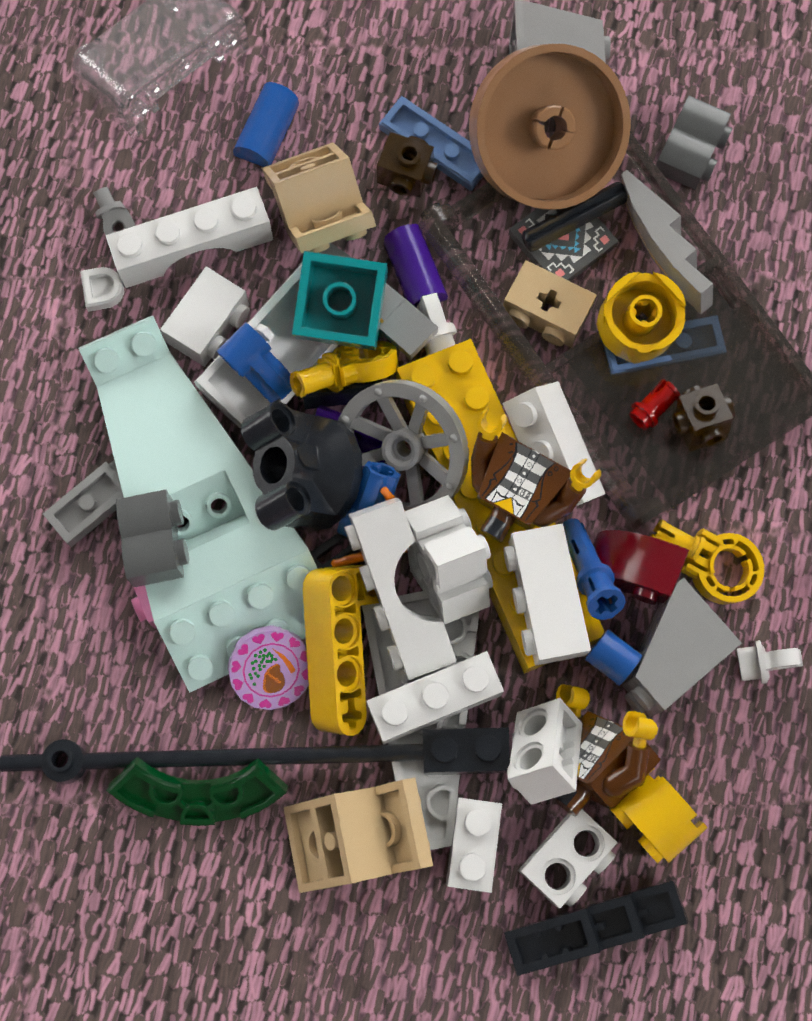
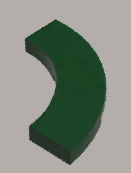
M136 757L109 783L106 791L123 804L146 816L153 818L156 815L180 821V825L207 826L238 817L241 819L247 818L262 811L285 795L288 785L258 758L242 770L225 777L210 780H189L165 774L146 764L139 757Z

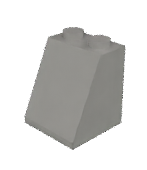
M515 0L509 36V55L532 45L553 43L583 48L598 56L605 63V59L610 58L611 41L610 36H604L603 20L525 0Z
M682 578L675 585L669 599L664 603L659 602L638 649V652L643 656L622 684L628 692L624 695L628 704L636 712H645L649 717L665 711L742 644L685 578Z

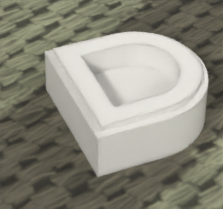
M106 267L80 271L85 306L88 312L111 308L121 301L124 295V284L116 271Z

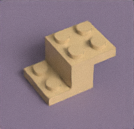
M334 143L262 168L265 180L273 190L286 232L300 253H304V251L320 253L328 249L331 242L342 238L347 241L361 238L367 234V229L376 226L372 211L362 201L349 157Z
M415 777L376 787L332 794L283 807L299 893L352 884L433 866L430 843L427 837L421 799Z

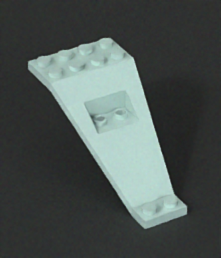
M149 316L79 347L81 356L97 386L123 497L166 489L173 501L179 500L183 516L188 518V523L184 527H178V539H185L189 553V564L183 565L184 578L145 585L154 623L189 693L228 675L227 666L229 658H231V654L235 649L234 646L241 637L253 629L277 626L284 630L292 631L300 636L301 639H305L303 582L310 571L318 569L313 557L295 528L282 527L272 531L261 524L255 511V503L257 498L263 493L256 486L252 467L170 353L154 316ZM221 498L226 501L224 508L221 510L211 508V503L215 499Z

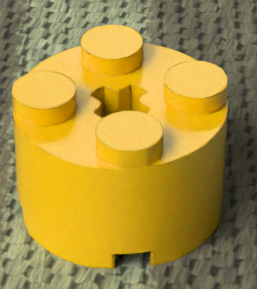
M633 272L625 275L610 289L598 313L596 325L604 345L616 356L634 364L649 361L660 356L677 339L684 328L685 298L680 288L663 274ZM644 313L647 319L646 321H639L635 315L638 316Z
M649 773L646 775L642 786L629 792L616 807L610 809L627 829L634 824L642 832L643 836L637 841L657 864L663 858L670 863L708 828L700 820L694 825L691 820L697 814L663 776L660 778L658 775L653 779Z

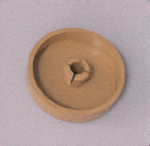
M552 43L525 47L511 53L497 63L486 75L476 92L469 118V139L472 154L485 179L505 197L539 209L568 208L582 203L597 194L607 185L620 167L626 154L630 137L631 119L629 104L622 84L616 74L595 54L568 44ZM550 117H553L556 122V131L548 138L545 134V126L539 124V122H546Z

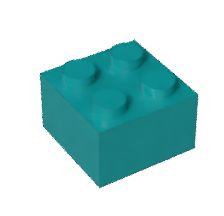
M304 251L292 335L296 339L376 351L388 273L387 263Z

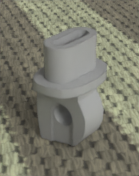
M103 187L93 193L100 207L95 212V215L98 219H103L105 235L114 233L113 228L117 223L123 224L124 229L136 226L129 211L121 201L114 200L108 187Z

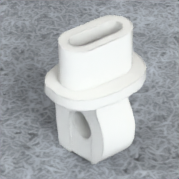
M437 293L422 296L417 309L438 326V333L424 346L428 356L455 345L453 335L457 333V330L453 323L446 322Z
M760 640L755 641V646L737 648L742 681L761 679V684H766L770 678L769 671L803 666L801 650L798 648L766 652Z

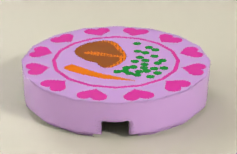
M277 626L256 628L241 637L234 646L235 649L231 654V658H229L227 666L230 683L239 698L250 706L266 710L286 707L299 699L309 686L306 645L300 636Z

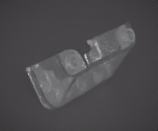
M146 0L91 43L79 47L74 54L72 68L76 79L134 141L148 130L143 120L149 109L153 113L160 110L157 102L158 98L213 57L218 63H221L225 60L224 54H228L236 62L250 51L245 21L231 5L223 0Z

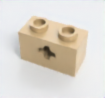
M525 260L504 299L502 314L506 315L507 320L511 324L519 328L526 329L530 327L542 333V337L553 345L562 346L565 344L572 348L593 307L597 294ZM546 303L553 306L549 308L548 312L541 309Z

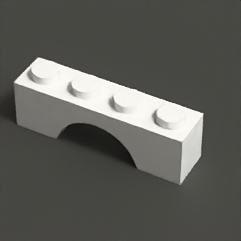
M257 187L105 235L117 272L125 288L164 276L166 270L173 263L198 251L226 248L238 252L273 240L270 221Z
M395 497L348 514L352 525L344 528L352 550L360 549L366 565L359 567V571L367 592L375 589L380 605L373 607L381 632L389 629L394 645L387 647L395 671L403 669L408 680L457 663L443 621L435 615H423L413 612L401 603L396 593L394 583L396 566L402 554L415 542L401 500Z

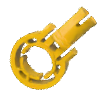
M377 341L376 351L340 346L333 352L324 353L322 358L317 360V365L292 372L290 374L291 388L296 396L302 398L307 394L324 388H328L333 392H340L343 390V387L353 383L371 382L389 377L399 367L397 348L392 343L386 341Z
M663 519L654 527L653 531L656 534H651V537L689 550L681 572L692 578L696 589L709 601L722 605L738 603L753 596L760 588L764 578V561L758 548L746 537L734 533L715 535L704 528H701L696 533V536L693 537L670 525ZM720 551L731 552L737 558L744 555L748 558L741 562L743 574L739 583L731 588L720 584L714 576V560ZM740 589L742 591V593L738 596H726L721 594L728 591L729 593Z

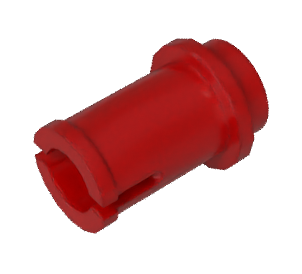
M662 379L641 402L636 401L632 404L633 410L629 413L631 420L643 430H647L649 427H656L658 425L657 419L675 401H678L680 392L671 382H666L665 379Z

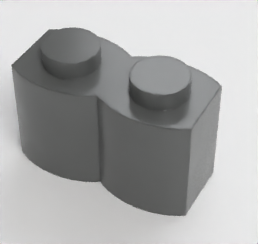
M688 96L653 172L696 190L700 179L708 182L718 161L711 158L714 149L717 147L723 150L733 129L726 125L731 113Z
M166 489L116 499L122 558L126 579L133 587L184 578L183 565L189 564V553L185 539H178L177 526L184 524L179 500L173 501Z

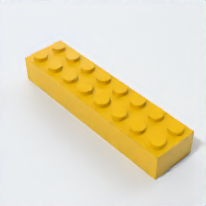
M468 339L396 368V380L413 381L438 393L454 409L463 425L469 448L468 470L460 490L452 501L458 509H465L470 518L472 529L476 535L482 534L489 545L491 557L486 560L487 568L493 581V587L489 588V595L525 674L546 664L535 666L533 655L526 656L521 631L527 630L524 613L517 614L512 589L518 588L515 571L508 572L504 547L509 546V539L512 533L525 531L526 529L513 523L502 543L487 536L480 530L491 510L479 503L478 493L472 487L471 456L477 435L480 432L477 420L484 409L489 408L486 419L489 424L496 426L502 413L505 414L472 340ZM403 398L410 416H412L415 402ZM428 411L422 433L426 436L444 432L438 421ZM507 419L506 424L500 433L497 434L498 439L503 432L517 440ZM449 446L428 449L427 452L448 470L450 462ZM571 559L572 567H573V571H574V576H575V580H576V579H577V576H578V572H577V570H576V568H575V566H574V564H573V561H572V559ZM578 589L591 646L596 644L605 632L599 619L592 617L588 612L586 606L587 597Z

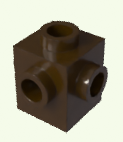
M390 132L376 165L377 183L389 187L394 193L402 196H409L411 194L421 197L425 184L431 186L437 173L438 163L433 162L434 146L429 145L425 140L416 136L405 137Z
M718 384L707 387L699 385L687 389L678 397L675 413L672 414V421L677 434L683 437L688 451L691 452L703 447H711L727 440L736 414L730 397L723 396Z

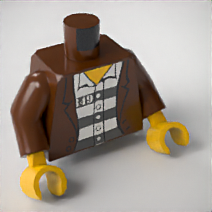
M486 408L477 420L480 432L477 435L471 456L472 487L478 493L479 503L491 510L480 530L487 536L502 543L513 523L526 530H530L535 525L546 527L570 515L586 493V488L600 479L601 470L598 469L591 478H587L581 471L587 459H582L570 470L503 432L498 439L497 434L500 433L506 424L507 416L502 413L498 425H491L486 419L489 408Z
M562 684L557 689L556 699L561 698L583 724L576 791L557 797L556 802L575 817L590 799L608 809L614 808L629 792L642 786L646 775L660 762L659 756L647 743V740H652L657 735V724L654 720L646 718L644 713L628 711L623 719V726L589 711L581 715V710L585 709L590 702V694L582 687Z

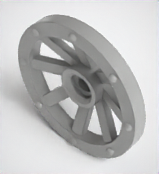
M388 380L362 390L348 402L338 421H341L353 433L357 430L382 441L380 448L362 453V466L368 461L379 462L385 460L399 474L406 470L410 502H402L405 511L447 495L451 499L455 497L466 477L469 463V448L463 425L454 409L444 398L432 389L413 381ZM392 397L404 398L415 402L408 426ZM377 400L393 430L361 417V414L372 402ZM428 411L438 421L444 432L426 436L422 433ZM405 441L410 445L411 451L406 447ZM449 446V469L447 470L427 452L428 449ZM420 465L442 485L435 495L424 500Z

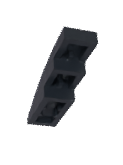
M675 879L527 924L506 931L504 935L516 974L520 976L597 954L604 949L643 939L647 935L688 924L689 920Z

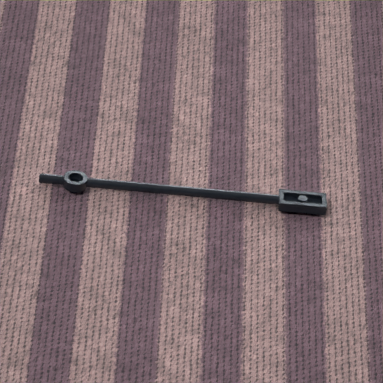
M509 727L423 730V744L86 753L77 743L61 739L51 743L43 754L1 755L0 771H43L49 779L57 783L71 784L79 780L86 770L125 769L136 757H139L153 768L248 766L258 758L265 765L424 761V775L507 773V768L510 764ZM67 753V764L58 768L56 765L57 758L61 754Z

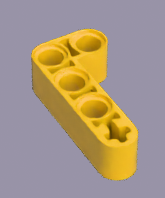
M344 565L315 569L306 575L303 582L310 715L313 725L321 732L354 736L364 728L366 723L367 708L360 606L376 604L379 601L375 589L367 592L359 571V567L364 565Z

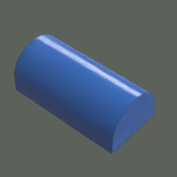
M275 82L264 84L233 149L234 156L262 167L273 163L299 106L298 97L293 91Z

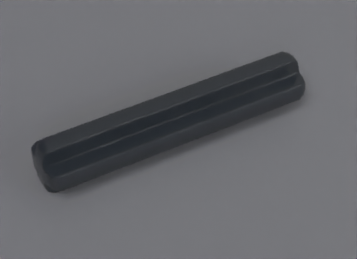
M615 182L603 188L588 200L568 207L524 230L522 233L524 245L530 252H534L625 204L628 197L624 185L621 182Z

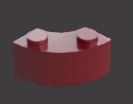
M621 530L601 531L597 534L593 544L601 563L608 565L613 571L615 577L614 585L620 588L623 593H631L637 600L651 605H656L657 601L664 603L671 597L689 552L686 548L658 538Z

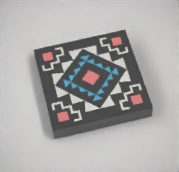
M537 208L509 229L508 235L533 264L570 282L617 247L619 242L601 220L596 218L544 247L530 252L523 243V231L566 208Z

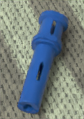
M576 518L567 519L563 522L570 557L578 571L577 587L587 597V610L592 617L599 620L613 618L624 609L626 603L625 596L620 588L614 585L615 577L611 568L601 563L584 524L580 523ZM610 597H611V599H612V601H613L612 604H610V602H609V600H608V598H610Z

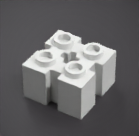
M447 495L405 511L415 542L407 548L410 571L423 592L427 591L430 595V603L444 625L490 607L489 588L493 587V581L487 568L486 560L491 557L490 548L485 537L482 534L476 535L472 529L470 518L465 509H458L450 496Z

